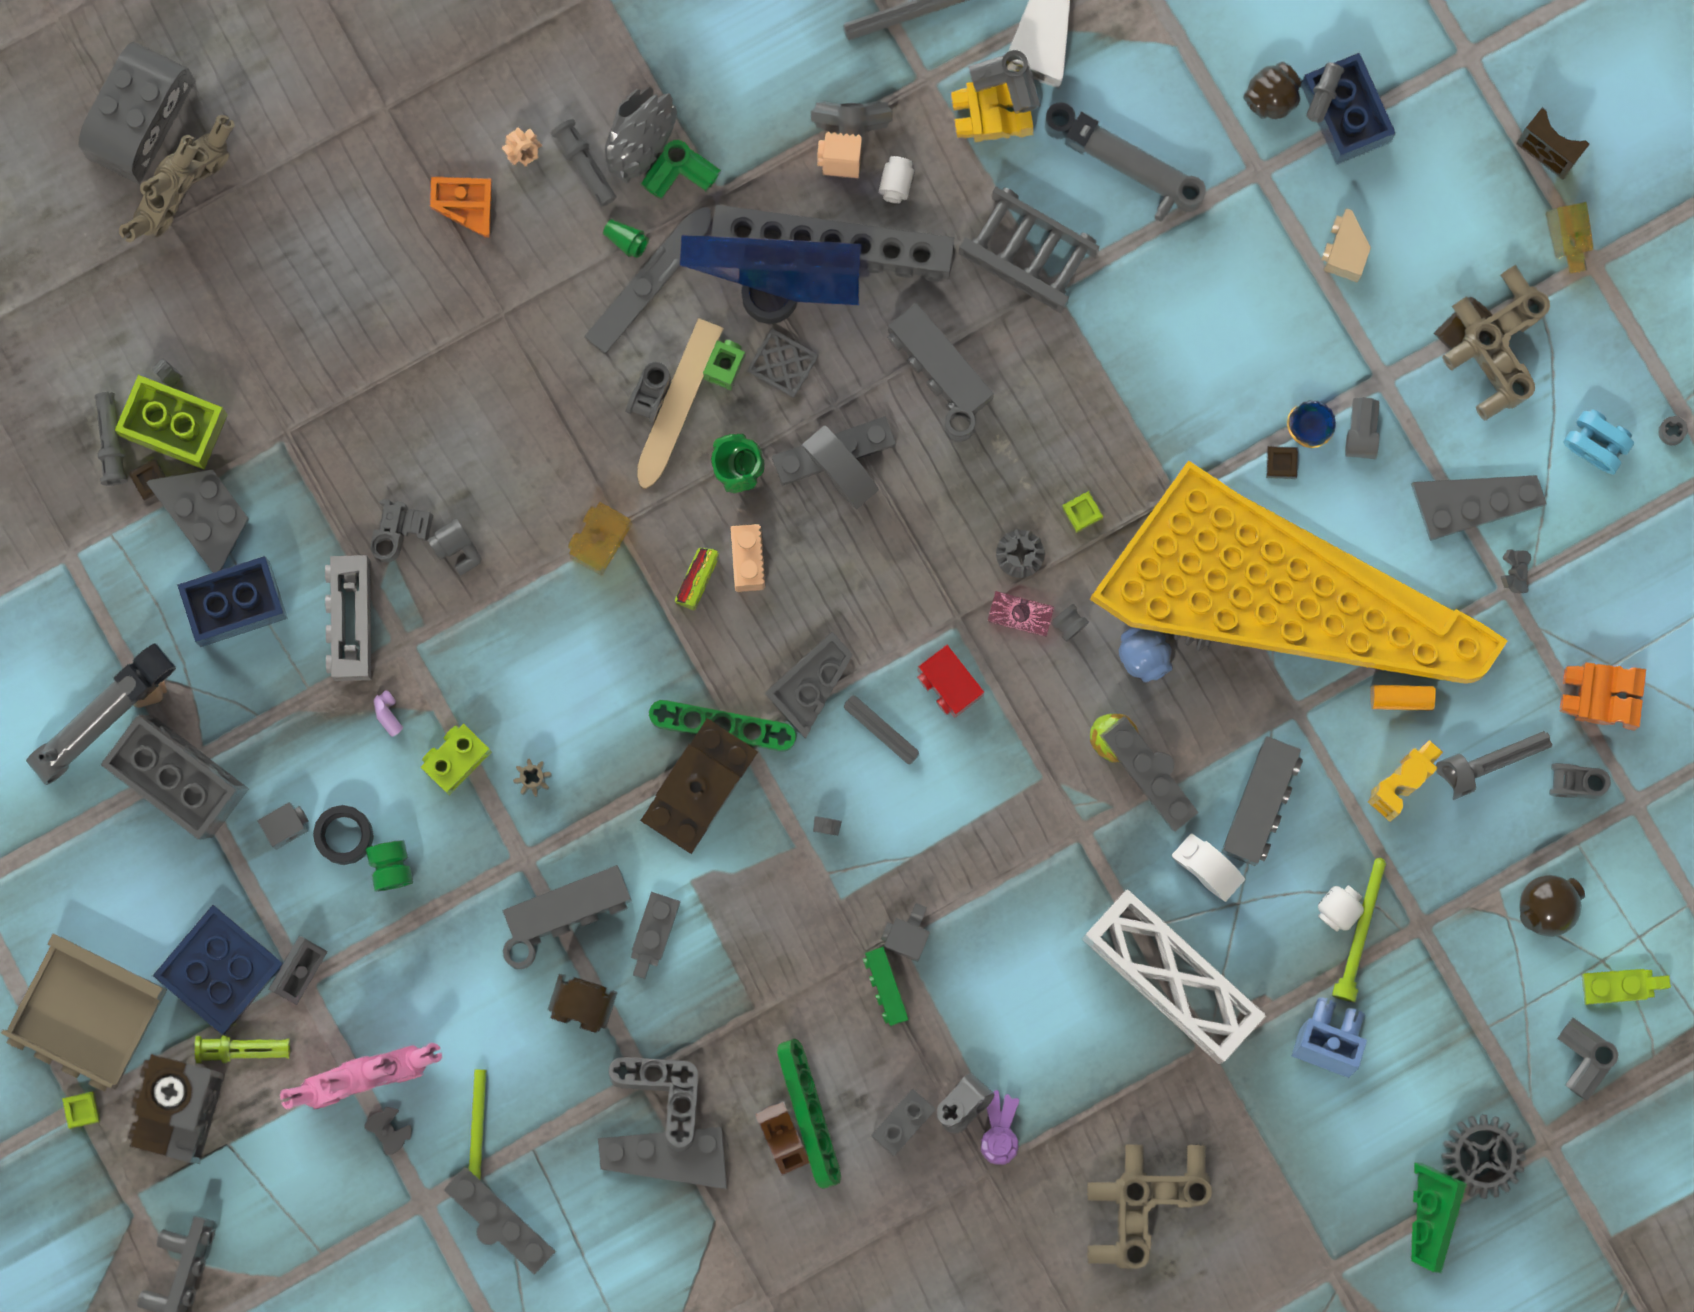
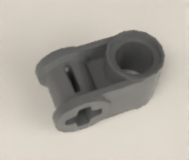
M652 362L646 365L628 401L627 413L635 412L649 418V422L655 423L671 383L670 374L665 365L659 362ZM654 371H661L664 373L665 378L660 384H651L648 381L650 374Z
M1555 763L1551 766V769L1554 770L1553 789L1549 791L1551 796L1597 799L1603 796L1610 788V776L1602 769L1579 767L1563 763ZM1590 776H1596L1602 781V789L1600 791H1593L1589 788L1587 781Z
M969 1073L959 1081L955 1089L939 1104L937 1118L946 1131L954 1134L960 1133L966 1129L979 1113L990 1105L995 1093L974 1074ZM952 1112L954 1115L957 1114L958 1117L954 1120L953 1118H948V1115Z

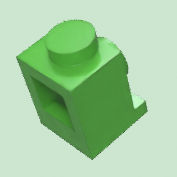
M717 340L703 371L704 380L732 391L736 377L745 359V351L741 350L742 346L730 340H725L724 343ZM728 360L731 362V367L723 369L720 367V363Z

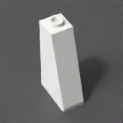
M1029 0L1009 51L1018 50L1025 54L1030 64L1033 79L1060 89L1064 72L1070 0ZM1013 60L1010 62L1008 69L1019 72L1024 64L1021 60Z

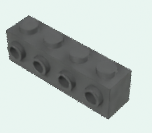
M1265 737L1221 850L1222 854L1256 866L1259 860H1266L1271 844L1266 843L1270 831L1276 833L1282 817L1277 814L1280 804H1287L1293 788L1288 786L1291 775H1298L1303 759L1299 758L1301 749L1271 737Z

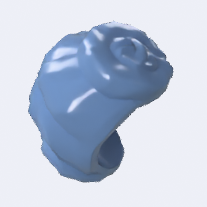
M1131 627L1121 635L1119 657L1130 675L1141 678L1143 682H1149L1151 680H1158L1172 671V663L1170 662L1172 649L1170 644L1166 642V637L1162 632Z

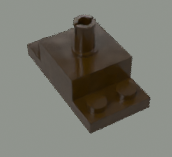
M707 718L691 744H688L656 793L655 799L640 821L692 854L759 751Z

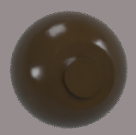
M1545 875L1532 880L1524 888L1519 901L1522 924L1527 929L1542 936L1554 937L1568 932L1575 926L1581 914V900L1585 898V891L1582 885L1574 878L1566 880L1556 875Z

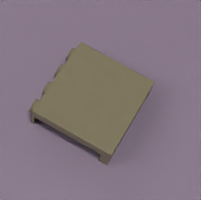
M52 934L47 943L50 948L9 1027L7 1030L3 1029L1 1034L9 1037L6 1043L23 1051L24 1047L27 1046L35 1050L34 1057L45 1063L51 1064L52 1060L63 1064L61 1070L73 1077L78 1078L81 1073L91 1078L88 1084L105 1092L107 1087L116 1090L167 990L56 934Z

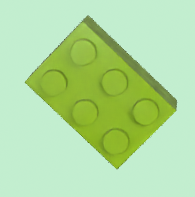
M138 375L115 431L121 438L205 470L228 414L221 406Z

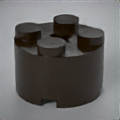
M559 974L547 1009L552 1012L550 1018L566 1024L571 1022V1020L581 1022L579 1028L594 1033L600 1031L601 1028H607L618 992L612 990L608 995L606 994L607 987L576 977L573 980L569 979L567 982L565 981L566 975Z

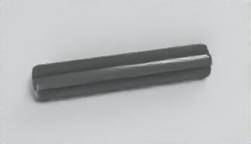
M853 695L845 702L844 709L907 764H912L919 756V751L858 697Z

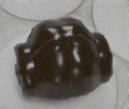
M1279 62L1276 66L1263 68L1251 79L1243 99L1250 110L1261 119L1267 117L1275 120L1281 119L1299 105L1301 100L1299 89L1302 87V80L1290 65L1285 62Z

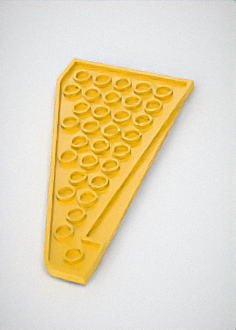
M1189 460L1090 598L1091 601L1134 628L1465 684L1473 683L1483 678L1508 642L1507 639L1483 623L1457 609L1453 611L1238 494Z

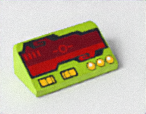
M698 548L675 598L677 604L693 611L697 609L719 560L718 551Z

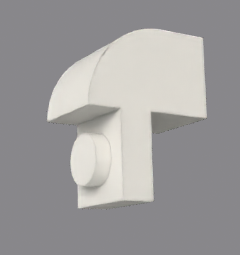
M1192 833L1171 855L1177 863L1194 874L1205 888L1225 902L1245 881L1239 870L1221 852L1207 841L1203 842Z

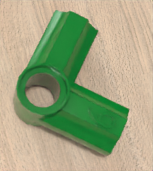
M672 140L665 145L663 153L640 185L649 193L662 200L681 174L707 192L717 180L721 170L690 149L685 142ZM674 149H681L686 155L682 161L673 162L668 157L669 153Z

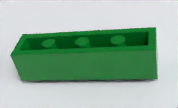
M880 947L866 952V957L862 959L865 968H870L872 976H869L872 987L877 988L878 994L875 996L878 1005H883L885 1012L882 1013L885 1024L889 1023L891 1027L908 1021L909 1019L884 948Z

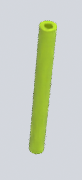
M474 1069L469 1170L481 1181L487 1070Z

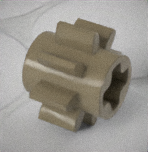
M529 758L527 759V766L524 768L516 766L520 777L515 778L513 782L524 785L521 789L522 795L530 790L535 797H538L539 789L549 790L548 785L545 783V778H550L552 774L551 772L543 773L541 771L545 764L543 761L539 762L536 766L532 764ZM537 771V776L540 779L539 782H531L528 785L526 774H534Z

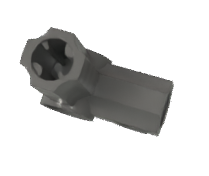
M1010 50L1004 56L968 66L976 92L1007 83L1016 114L1029 112L1041 106L1031 74L1030 64L1025 54L1021 51ZM1013 60H1021L1024 64L1023 68L1017 73H1012L1008 70V66Z
M822 101L817 102L815 108L811 111V121L815 123L816 128L837 131L838 134L842 133L843 136L847 133L849 136L854 134L855 137L857 135L863 137L866 135V131L887 128L888 124L893 121V111L889 108L887 102L882 101L867 104H837Z
M1572 1017L1557 1039L1584 1059L1565 1086L1579 1097L1588 1101L1609 1070L1616 1064L1618 1050L1612 1043L1604 1040ZM1599 1047L1608 1048L1611 1052V1060L1608 1064H1601L1596 1060L1595 1052Z

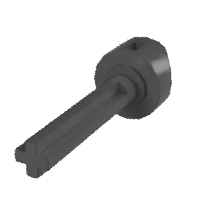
M1543 731L1467 762L1463 755L1456 754L1437 762L1436 772L1453 788V800L1475 792V778L1551 748L1550 735L1548 732L1545 733Z

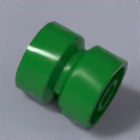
M404 840L386 842L366 848L369 866L376 869L372 874L375 892L397 889L414 883L410 866L404 864V861L408 858Z

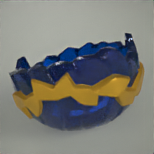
M1308 400L1291 410L1287 419V427L1291 437L1297 443L1306 448H1316L1327 443L1334 435L1336 418L1332 409L1328 408L1327 405L1321 404L1319 401Z

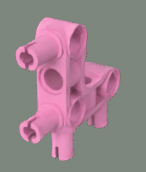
M430 1043L420 1049L412 1045L380 1055L354 1059L330 1071L305 1079V1082L299 1087L282 1090L280 1099L291 1098L290 1101L282 1103L285 1109H291L304 1104L313 1107V1110L338 1103L341 1099L356 1093L423 1076V1071L427 1065L437 1063L442 1059V1052L433 1055V1052L441 1049L438 1044Z

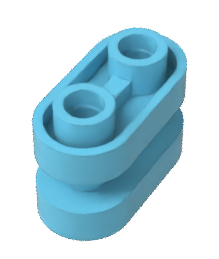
M1591 410L1590 412L1583 411L1576 421V424L1582 429L1581 432L1570 431L1563 441L1564 445L1600 470L1608 474H1615L1622 464L1616 455L1617 453L1624 455L1629 453L1634 445V441L1631 439L1632 434L1621 426H1612L1606 422L1607 418L1596 410ZM1591 437H1594L1595 439L1605 444L1607 448L1605 449L1602 446L1595 443L1594 441H1592Z

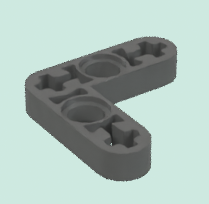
M628 1057L615 1059L609 1067L610 1081L614 1086L622 1089L669 1091L666 1124L667 1144L672 1150L678 1152L689 1149L693 1144L698 1093V1070L696 1066L691 1062ZM624 1066L627 1068V1072L636 1073V1067H641V1081H636V1074H626L625 1079H619V1074L614 1072H619L620 1068ZM655 1067L660 1069L663 1073L662 1078L657 1082L648 1081L645 1078V1072L649 1068ZM667 1068L672 1069L671 1074L677 1076L682 1074V1070H687L688 1075L693 1076V1078H688L687 1083H681L680 1077L671 1076V1083H666L668 1079ZM679 1099H686L690 1102L691 1109L684 1114L677 1113L673 1108L674 1103ZM678 1121L684 1122V1135L689 1136L683 1138L682 1143H677L676 1137L671 1136L676 1135L678 1132Z

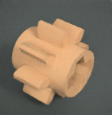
M518 127L515 131L505 136L506 145L502 147V150L507 154V158L513 165L520 161L524 166H527L528 163L538 158V148L542 147V144L536 139V135L531 129L524 133Z

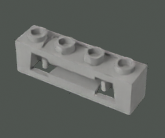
M367 555L330 556V565L325 566L326 583H331V595H326L325 597L326 613H331V625H326V643H331V655H326V672L331 673L334 681L372 680L370 559ZM356 576H359V591H357ZM344 578V589H346V592H355V639L360 645V661H357L358 648L355 645H346L345 595L342 593L341 580ZM342 645H344L345 659H342Z

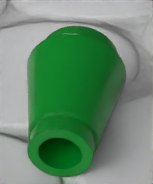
M611 219L603 229V235L628 257L639 258L648 246L649 238L645 236L644 231Z

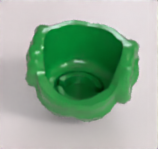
M728 434L715 439L711 463L716 480L724 485V489L728 493L735 494L753 489L758 483L757 478L764 473L765 469L759 445L755 441L747 439L744 434Z

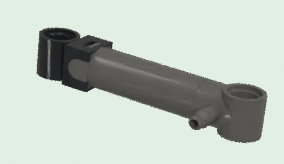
M1058 102L1048 108L1044 127L1049 136L1055 139L1066 138V146L1082 155L1086 152L1164 197L1154 215L1157 221H1163L1174 203L1184 212H1194L1201 207L1206 194V186L1200 178L1187 176L1100 127L1099 121L1083 112H1080L1076 119L1075 112L1069 104ZM1061 115L1067 119L1068 123L1064 126H1057L1053 123L1052 118ZM1193 189L1198 197L1194 200L1186 199L1182 191Z
M155 643L148 646L134 658L131 664H127L113 677L115 681L54 738L31 753L26 762L45 785L54 782L69 769V764L127 710L138 700H144L159 686L158 684L167 679L175 671L176 666L158 644Z

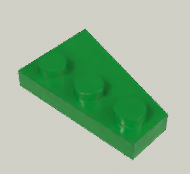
M1414 1163V1174H1418V1191H1413V1202L1417 1203V1220L1412 1223L1411 1262L1431 1272L1442 1273L1467 1184L1423 1163Z

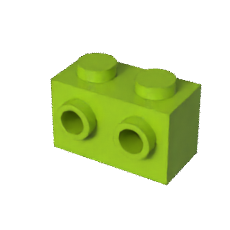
M464 723L459 728L456 725L452 727L443 737L446 742L438 750L433 747L422 758L424 764L421 766V769L449 796L492 753Z

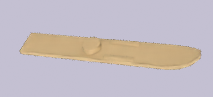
M700 318L697 320L639 460L637 477L642 488L647 489L660 478L667 466L702 382L703 371L716 341H719L724 328Z

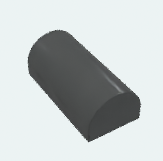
M299 935L269 990L297 1005L328 951Z

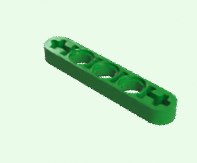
M658 700L649 709L651 723L660 729L696 735L707 718L713 722L718 718H727L731 722L729 732L750 746L786 752L796 742L794 729L789 724L668 700ZM665 706L668 713L676 715V708L682 709L679 715V726L673 725L675 722L673 718L667 717L664 719V722H659V718L654 715V712L660 711L661 707ZM696 712L701 716V723L698 727L688 728L684 724V717L687 713ZM755 723L760 726L761 735L758 739L749 740L744 736V728L748 724ZM765 726H772L770 733L780 734L781 729L787 730V736L791 737V740L785 741L784 745H778V739L769 737V743H763L766 736Z
M797 1039L782 1042L778 1045L777 1054L814 1179L821 1189L836 1186L841 1181V1172L805 1050Z

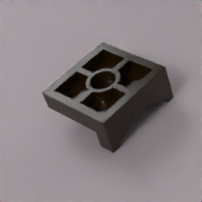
M1543 107L1527 125L1516 142L1519 147L1562 180H1564L1590 145L1586 140H1569L1559 135L1551 126L1547 110Z

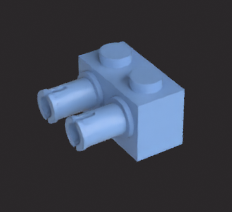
M1319 997L1317 998L1312 1019L1309 1018L1299 1030L1291 1056L1349 1078L1359 1068L1367 1040L1358 1037L1365 1014L1359 1011L1358 1015H1355L1356 1009L1348 1008L1345 1012L1341 1030L1329 1026L1333 1011L1336 1008V1003L1330 1000L1329 1004H1326L1328 998Z

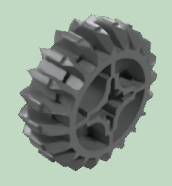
M1485 1114L1480 1116L1479 1124L1474 1116L1468 1117L1469 1127L1463 1121L1458 1122L1457 1126L1461 1133L1459 1134L1455 1130L1448 1132L1450 1137L1455 1139L1454 1143L1451 1141L1443 1142V1146L1451 1149V1153L1441 1154L1442 1159H1451V1164L1443 1166V1170L1450 1171L1453 1169L1455 1173L1451 1177L1457 1180L1460 1179L1461 1182L1470 1186L1468 1190V1196L1470 1197L1475 1196L1477 1189H1479L1481 1199H1487L1488 1189H1490L1491 1195L1494 1198L1499 1197L1498 1186L1504 1192H1509L1511 1189L1506 1181L1509 1180L1511 1183L1517 1184L1519 1179L1513 1172L1523 1173L1525 1170L1524 1167L1516 1165L1517 1160H1526V1155H1517L1516 1149H1522L1525 1145L1523 1142L1514 1144L1512 1141L1519 1136V1133L1514 1131L1508 1135L1506 1133L1510 1128V1123L1505 1122L1498 1128L1499 1117L1496 1116L1492 1118L1489 1125L1488 1117ZM1476 1131H1487L1494 1134L1484 1145H1479L1467 1139L1469 1135ZM1501 1141L1507 1151L1506 1167L1503 1166V1163L1497 1157V1150ZM1461 1146L1465 1148L1464 1150L1471 1158L1466 1173L1460 1162ZM1489 1148L1488 1152L1490 1155L1488 1157H1490L1491 1163L1482 1162L1478 1165V1158L1480 1157H1477L1478 1152L1476 1150L1481 1152ZM1484 1168H1488L1500 1175L1496 1180L1489 1183L1473 1180Z

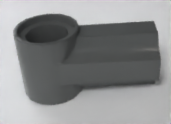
M1366 397L1354 398L1352 400L1351 423L1346 437L1345 456L1366 459L1377 458L1379 448V433H1377L1379 400Z

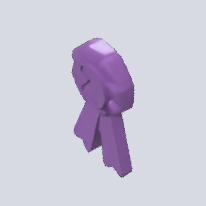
M995 1090L994 1099L987 1107L991 1129L982 1137L981 1153L990 1163L1005 1165L1014 1159L1018 1153V1139L1010 1130L1019 1104V1098L1012 1099L1006 1094L1001 1111L999 1091Z

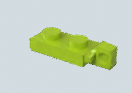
M1633 969L1581 974L1585 1005L1647 1000L1648 998L1655 997L1654 990L1671 988L1670 976L1653 977L1652 970Z

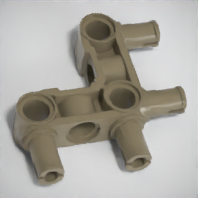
M225 115L217 116L210 133L202 135L195 141V138L190 135L183 136L176 152L165 157L157 166L154 176L141 183L140 191L144 196L134 212L133 219L122 224L119 228V234L122 238L128 236L125 241L133 242L141 235L153 234L155 237H159L164 234L172 224L185 192L194 183L218 172L225 165L230 156V153L227 152L226 140L235 126L232 120L226 126L229 117Z
M1516 265L1500 275L1515 296L1513 298L1514 302L1487 319L1485 317L1481 318L1467 296L1452 306L1466 327V330H1464L1465 336L1463 342L1444 354L1442 359L1445 365L1452 371L1469 359L1475 358L1496 389V393L1476 406L1479 416L1484 421L1505 408H1515L1530 398L1535 391L1534 380L1526 366L1519 363L1509 348V340H1511L1512 335L1520 330L1522 332L1526 331L1545 316L1550 309V301L1536 287L1529 286ZM1528 301H1532L1538 306V314L1532 313L1528 309ZM1479 333L1488 335L1490 345H1484L1480 342ZM1513 383H1518L1522 386L1523 396H1519L1513 391Z
M1125 1145V1173H1122V1176L1116 1179L1115 1182L1087 1183L1088 1201H1115L1118 1204V1242L1115 1245H1088V1263L1116 1264V1267H1119V1269H1137L1147 1264L1151 1250V1235L1148 1234V1212L1151 1211V1208L1155 1207V1205H1176L1177 1208H1189L1204 1205L1211 1198L1209 1173H1206L1205 1145H1187V1173H1184V1176H1147V1173H1144L1143 1145ZM1131 1183H1137L1142 1188V1196L1137 1201L1129 1199L1126 1194V1189ZM1194 1183H1198L1204 1188V1197L1200 1201H1194L1189 1196V1187ZM1133 1245L1140 1247L1143 1252L1142 1260L1136 1264L1129 1262L1126 1256L1128 1248Z

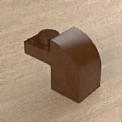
M784 1101L777 1105L769 1106L755 1114L781 1175L809 1163L808 1156Z

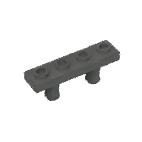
M194 1216L188 1236L164 1229L161 1230L157 1239V1247L181 1254V1259L169 1296L142 1290L137 1302L139 1308L151 1312H187V1308L193 1304L196 1296L194 1286L197 1277L201 1276L205 1268L206 1259L204 1255L207 1246L212 1244L215 1237V1228H213L215 1221Z

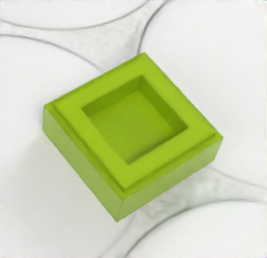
M1089 491L1062 505L1076 533L1103 519V515Z
M93 1091L62 1098L68 1129L100 1122L95 1093Z

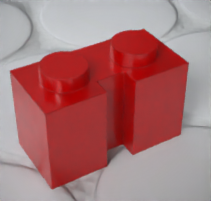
M945 645L918 666L920 675L917 676V679L927 691L932 689L940 697L936 700V703L945 715L951 713L956 718L984 696L985 692L948 645Z

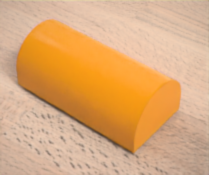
M1372 685L1370 691L1371 709L1433 711L1436 688L1434 686Z

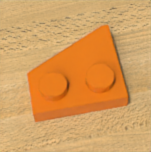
M431 177V209L485 238H490L491 178Z

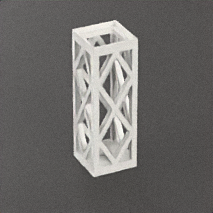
M1128 889L1082 938L1086 944L1218 1064L1225 1062L1266 1016ZM1127 908L1140 921L1119 918V916ZM1108 928L1116 951L1100 938ZM1122 931L1155 937L1164 969L1132 963ZM1172 950L1202 977L1178 972ZM1144 977L1168 982L1174 1004ZM1182 985L1214 991L1224 1024L1192 1018ZM1232 1004L1245 1015L1239 1024L1237 1023ZM1204 1032L1224 1035L1227 1037L1218 1046Z

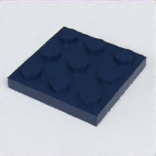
M212 905L152 976L219 1033L225 1035L277 974L283 963L215 905Z

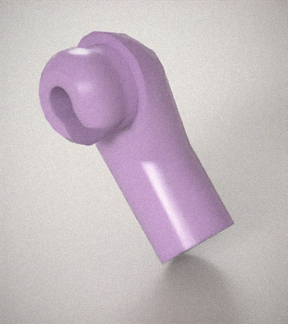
M384 691L380 696L377 694L374 699L376 717L389 735L393 737L404 727L389 710V707L394 705L396 700L389 691Z

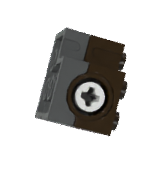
M151 1054L149 1060L145 1059L142 1064L140 1077L144 1078L141 1090L135 1091L131 1103V1108L135 1109L133 1115L138 1116L137 1122L133 1121L129 1129L128 1139L132 1140L130 1147L189 1163L200 1164L225 1074Z

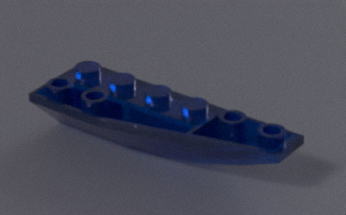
M681 235L680 266L796 302L859 306L863 245Z

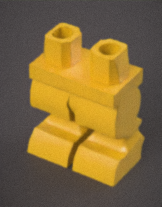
M973 82L966 83L967 88L951 92L953 111L968 108L970 110V117L955 119L957 138L973 137L974 142H981L1002 137L1008 139L1014 135L1021 138L1034 135L1031 111L1016 114L1015 111L1009 112L1006 110L1008 107H1013L1007 83L976 92Z
M1428 741L1419 750L1413 748L1400 761L1402 765L1391 776L1381 781L1371 790V797L1367 802L1391 822L1400 814L1403 808V799L1399 798L1396 794L1409 796L1437 770L1433 763L1443 752L1431 741Z

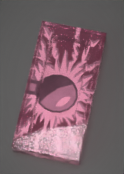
M995 591L987 622L1046 637L1054 606Z

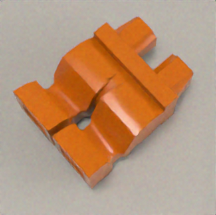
M1585 662L1582 666H1567L1564 670L1563 684L1579 686L1578 695L1563 694L1559 711L1575 716L1576 721H1586L1600 725H1614L1616 722H1622L1623 728L1635 731L1640 727L1643 703L1641 698L1644 694L1646 669L1636 667L1623 669L1622 666L1614 667ZM1619 693H1626V699H1622V698H1619L1618 696H1612V695H1617V694H1619Z

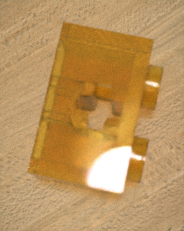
M599 502L596 508L590 507L583 519V522L586 523L581 534L576 532L573 535L567 548L570 549L569 555L572 560L602 576L633 524L630 518ZM602 531L605 540H598L596 544H594V540L591 535L593 533L595 535H598Z

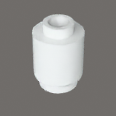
M892 156L889 158V162L885 163L879 193L884 195V200L892 203H901V199H908L914 174L913 162L911 160Z

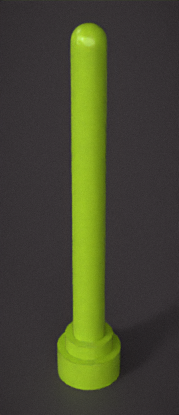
M1377 858L1373 863L1362 904L1364 912L1358 919L1343 978H1339L1338 983L1334 984L1332 996L1340 1000L1356 1002L1359 990L1356 989L1357 983L1355 978L1386 866V861L1383 858Z

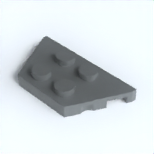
M213 470L152 479L146 482L213 573L222 570L249 518Z

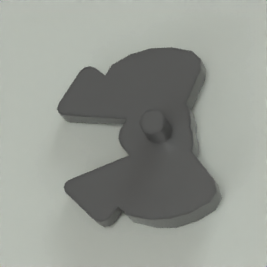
M1509 549L1503 555V560L1512 565V568L1508 571L1509 575L1501 576L1504 588H1509L1514 593H1527V566L1531 561V554L1525 550L1514 551Z
M385 1107L384 1113L379 1112L372 1115L365 1123V1129L375 1133L379 1141L383 1143L384 1153L387 1156L397 1153L403 1147L405 1140L411 1139V1125L395 1132L394 1128L389 1125L399 1112L398 1109Z

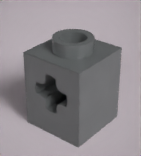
M290 802L257 820L271 846L276 850L308 832L304 825L309 822L307 816L300 806L295 808Z

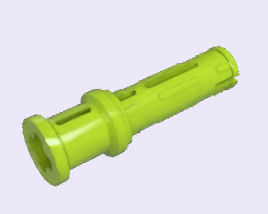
M196 1036L195 1062L196 1064H201L202 1061L221 1060L222 1063L231 1062V1059L290 1058V1039L231 1040V1037L222 1036L221 1039H202L201 1036Z

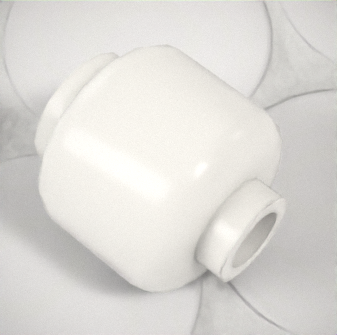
M1349 885L1345 889L1334 886L1318 904V909L1321 912L1318 917L1336 932L1339 929L1347 931L1364 912V908L1359 902L1362 896Z

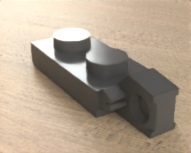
M651 892L632 947L631 958L637 960L633 976L645 979L650 964L658 966L659 960H662L681 901Z

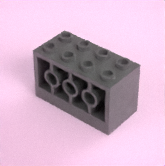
M137 715L100 764L198 840L213 838L249 790L247 786L154 715Z

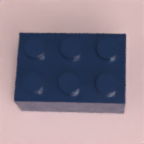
M1360 52L1334 62L1341 66L1344 72L1335 90L1336 98L1331 100L1323 121L1318 123L1336 165L1391 143L1396 134ZM1325 67L1307 73L1303 77L1302 89L1309 105L1315 94L1313 91L1314 86H1318Z
M265 556L177 584L194 640L200 647L288 619L270 561Z

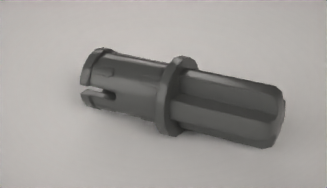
M1328 62L1325 65V70L1318 86H1314L1313 91L1315 94L1306 114V117L1312 122L1321 123L1331 100L1336 98L1335 90L1344 69L1335 63Z

